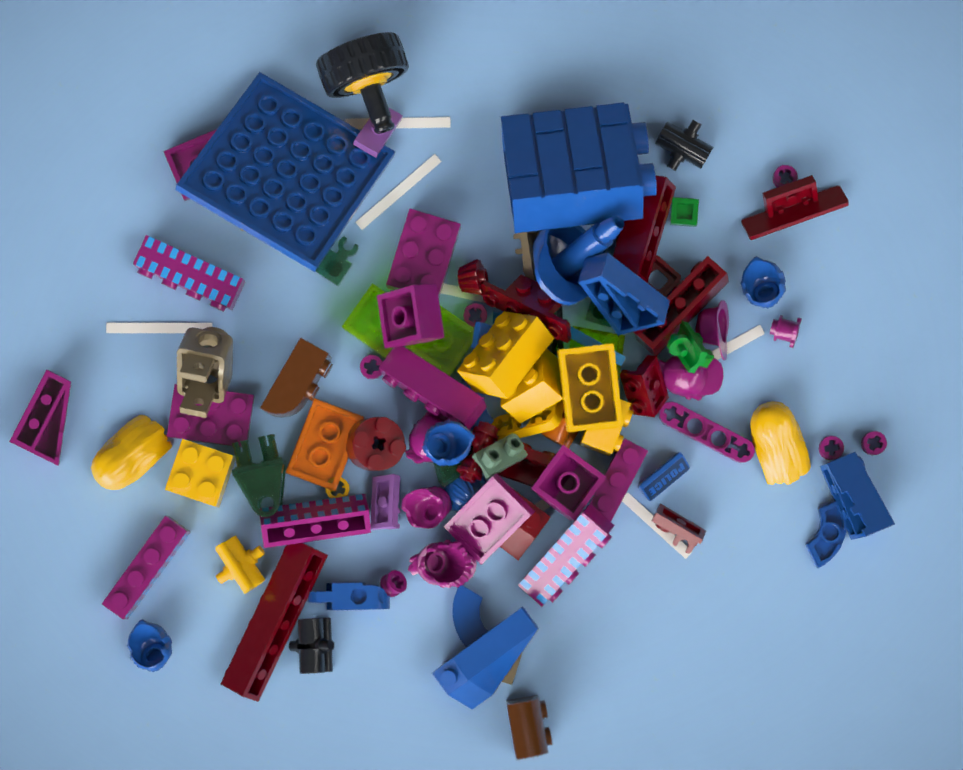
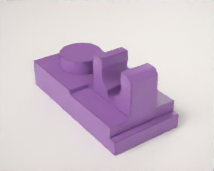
M396 474L372 478L371 530L400 528L398 523V514L401 512L400 508H398L400 476Z

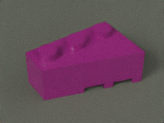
M46 370L9 442L59 466L72 382Z

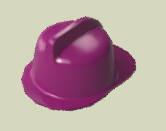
M721 300L718 306L704 309L698 314L695 332L700 333L703 343L719 346L723 360L727 359V334L729 328L727 303Z

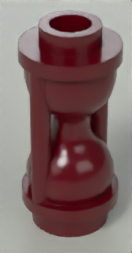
M479 421L478 426L473 428V434L475 435L472 441L473 452L466 456L456 469L460 473L459 477L470 483H474L475 480H482L483 471L472 456L474 453L498 441L499 436L497 434L499 429L494 425Z

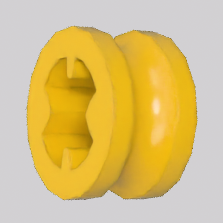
M335 477L329 479L328 483H333ZM340 478V482L344 483L342 488H345V492L343 494L338 493L337 496L331 494L333 490L325 488L328 497L348 496L350 491L348 482L344 478Z

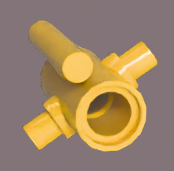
M235 535L215 547L216 552L225 564L223 571L216 575L217 580L221 584L228 579H235L244 594H246L266 580L256 566L258 559L265 555L260 545L253 550L248 549L246 551Z

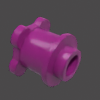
M780 315L779 320L773 319L770 334L774 335L773 341L777 339L790 342L789 347L794 348L802 318H798L797 322L783 319L782 315Z

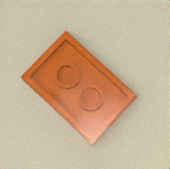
M314 398L285 473L336 492L349 459L346 451L348 433L354 424L364 419V416ZM335 477L333 483H328L329 479Z

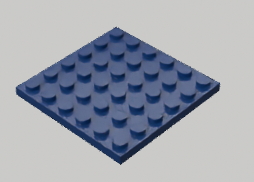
M259 72L176 184L175 190L315 272L393 159L396 151L384 145L375 158L353 145L360 130Z

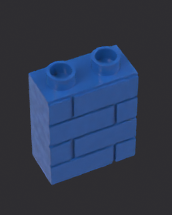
M622 102L596 105L594 108L587 106L564 109V111L535 112L533 115L526 113L501 116L503 154L515 233L600 224L602 221L615 215L621 217L623 221L643 219V197L657 194L656 176L653 163L639 164L638 155L649 153L647 127L645 122L632 123L628 104Z

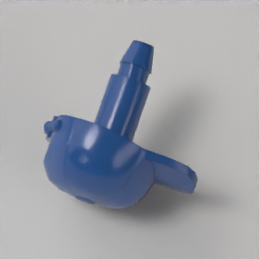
M615 215L602 221L600 224H594L587 231L581 226L541 230L533 244V259L536 280L542 290L554 301L564 305H573L589 297L578 282L584 259L605 253V250L612 245L613 240L616 239L624 228L623 219Z

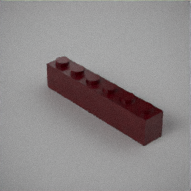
M305 543L285 546L283 554L271 575V579L260 598V602L248 623L241 642L237 646L230 665L225 671V675L220 683L221 685L242 697L259 702L309 597V593L328 557L327 554Z

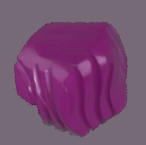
M433 486L414 490L405 495L402 499L401 509L406 512L408 521L412 526L430 529L435 528L451 511L452 504L448 493L444 489Z

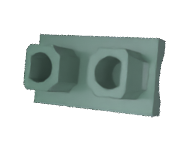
M512 433L474 453L472 458L479 464L484 476L488 479L525 459L528 454L518 435Z

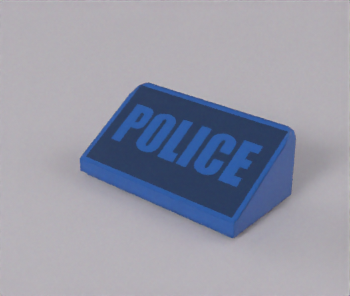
M678 452L642 481L637 488L648 501H652L685 474L690 467L682 453Z

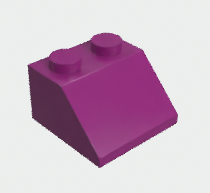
M437 284L411 285L377 295L384 348L426 343L445 338Z
M562 445L531 489L567 519L575 521L603 483L606 476Z

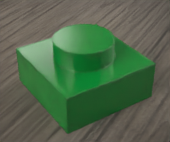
M673 197L670 225L696 227L699 199Z

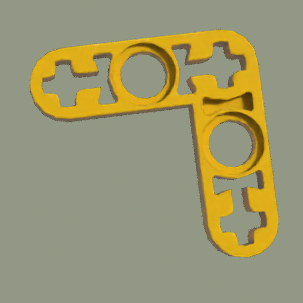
M563 399L531 417L529 423L523 428H520L522 423L509 413L496 417L492 425L499 429L497 434L499 436L498 441L512 433L518 435L519 438H524L555 429L562 420Z

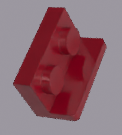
M647 355L636 371L622 370L619 375L627 401L631 403L630 410L633 411V414L655 418L669 396L657 356Z

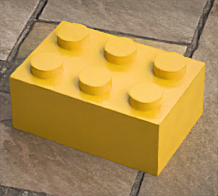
M504 311L495 319V323L490 330L480 338L479 344L464 358L457 372L474 392L508 399L554 340V337L537 316Z
M614 344L558 350L567 432L623 426Z

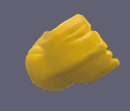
M770 401L759 405L752 414L750 428L752 442L767 484L774 485L775 482L777 484H782V482H785L787 485L792 484L800 476L808 473L811 468L809 453L799 424L789 407L782 402Z
M138 415L127 422L102 446L93 458L91 471L98 484L106 489L119 490L141 478L172 448L171 442L167 441L168 437L164 434L165 429L156 421H151L145 415Z

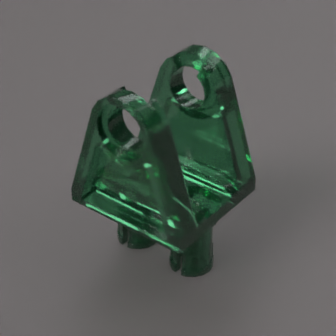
M275 434L267 435L269 446L265 436L258 437L263 461L258 464L252 461L249 440L241 441L243 452H241L239 442L232 443L237 467L232 469V475L254 512L262 517L274 515L280 505H283L287 464L286 460L279 457ZM267 497H271L274 502L273 508L268 512L262 511L260 509L262 508V501Z

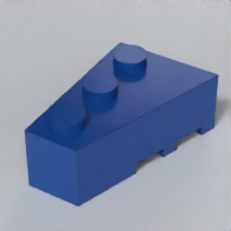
M609 253L584 259L578 282L617 335L665 323L670 303L669 299Z
M856 452L820 466L834 501L841 500L844 509H842L841 504L837 505L842 520L844 521V518L847 519V532L851 540L867 537L895 525L866 472L863 459Z

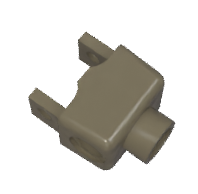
M190 327L186 330L177 350V391L180 395L184 396L180 406V413L206 418L212 402L222 403L224 401L232 379L233 339L224 330L217 327H207L204 329ZM209 375L217 378L214 383H206Z

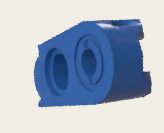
M366 582L326 583V591L310 592L308 597V603L327 602V610L390 609V595H387L381 586L366 585Z

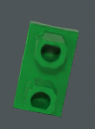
M682 321L679 332L670 336L667 349L672 355L679 357L688 372L695 373L698 367L707 368L713 360L714 355L711 350L705 349L703 346L702 336L700 333L694 332L688 322Z

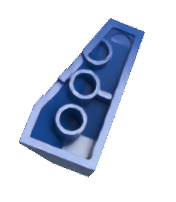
M522 606L442 664L432 674L447 695L470 709H474L495 693L539 628Z

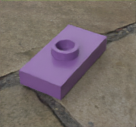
M389 108L392 116L391 120L394 122L395 127L382 134L375 133V127L369 118L354 140L353 145L376 158L402 120L403 115Z

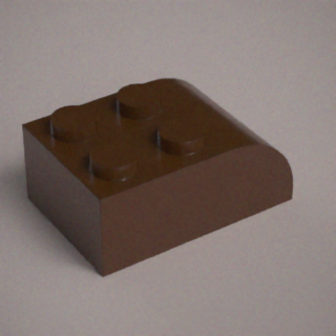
M300 337L260 408L266 413L279 418L290 417L301 411L308 399L314 400L320 389L317 383L321 376L327 377L333 366L329 353Z
M538 695L506 700L516 760L547 754L548 746L553 744L549 727L544 728L543 719L548 718L545 701H540Z

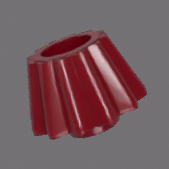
M475 259L459 267L457 277L461 292L482 295L481 284L484 281L489 282L488 272L484 269L481 260Z

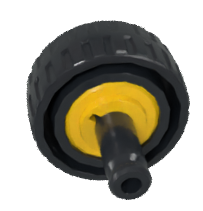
M383 32L357 38L329 50L318 58L316 67L327 96L342 98L361 93L371 123L375 127V133L382 134L394 129L395 124L391 120L392 116L381 86L399 78L409 68L404 48L396 33Z

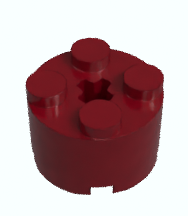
M371 417L360 420L352 426L348 433L346 443L348 457L354 465L364 470L381 471L389 469L399 462L406 450L402 430L394 421L387 417ZM378 439V448L373 449L371 445L374 444V440Z

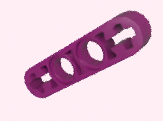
M667 402L658 413L659 419L664 425L735 462L745 463L754 456V446L748 439L678 403ZM674 407L676 409L675 414L683 417L684 412L688 414V417L683 421L682 428L677 426L680 423L679 420L672 418L670 421L666 420L667 414L664 413L665 409L670 410ZM698 419L701 422L702 430L700 433L693 434L687 429L689 420ZM721 431L724 433L726 441L722 446H715L712 443L711 435L713 432ZM731 437L736 439L732 444L739 447L743 444L747 445L746 451L749 452L748 456L743 455L739 458L737 456L738 451L730 448L729 453L725 451V448L730 444Z

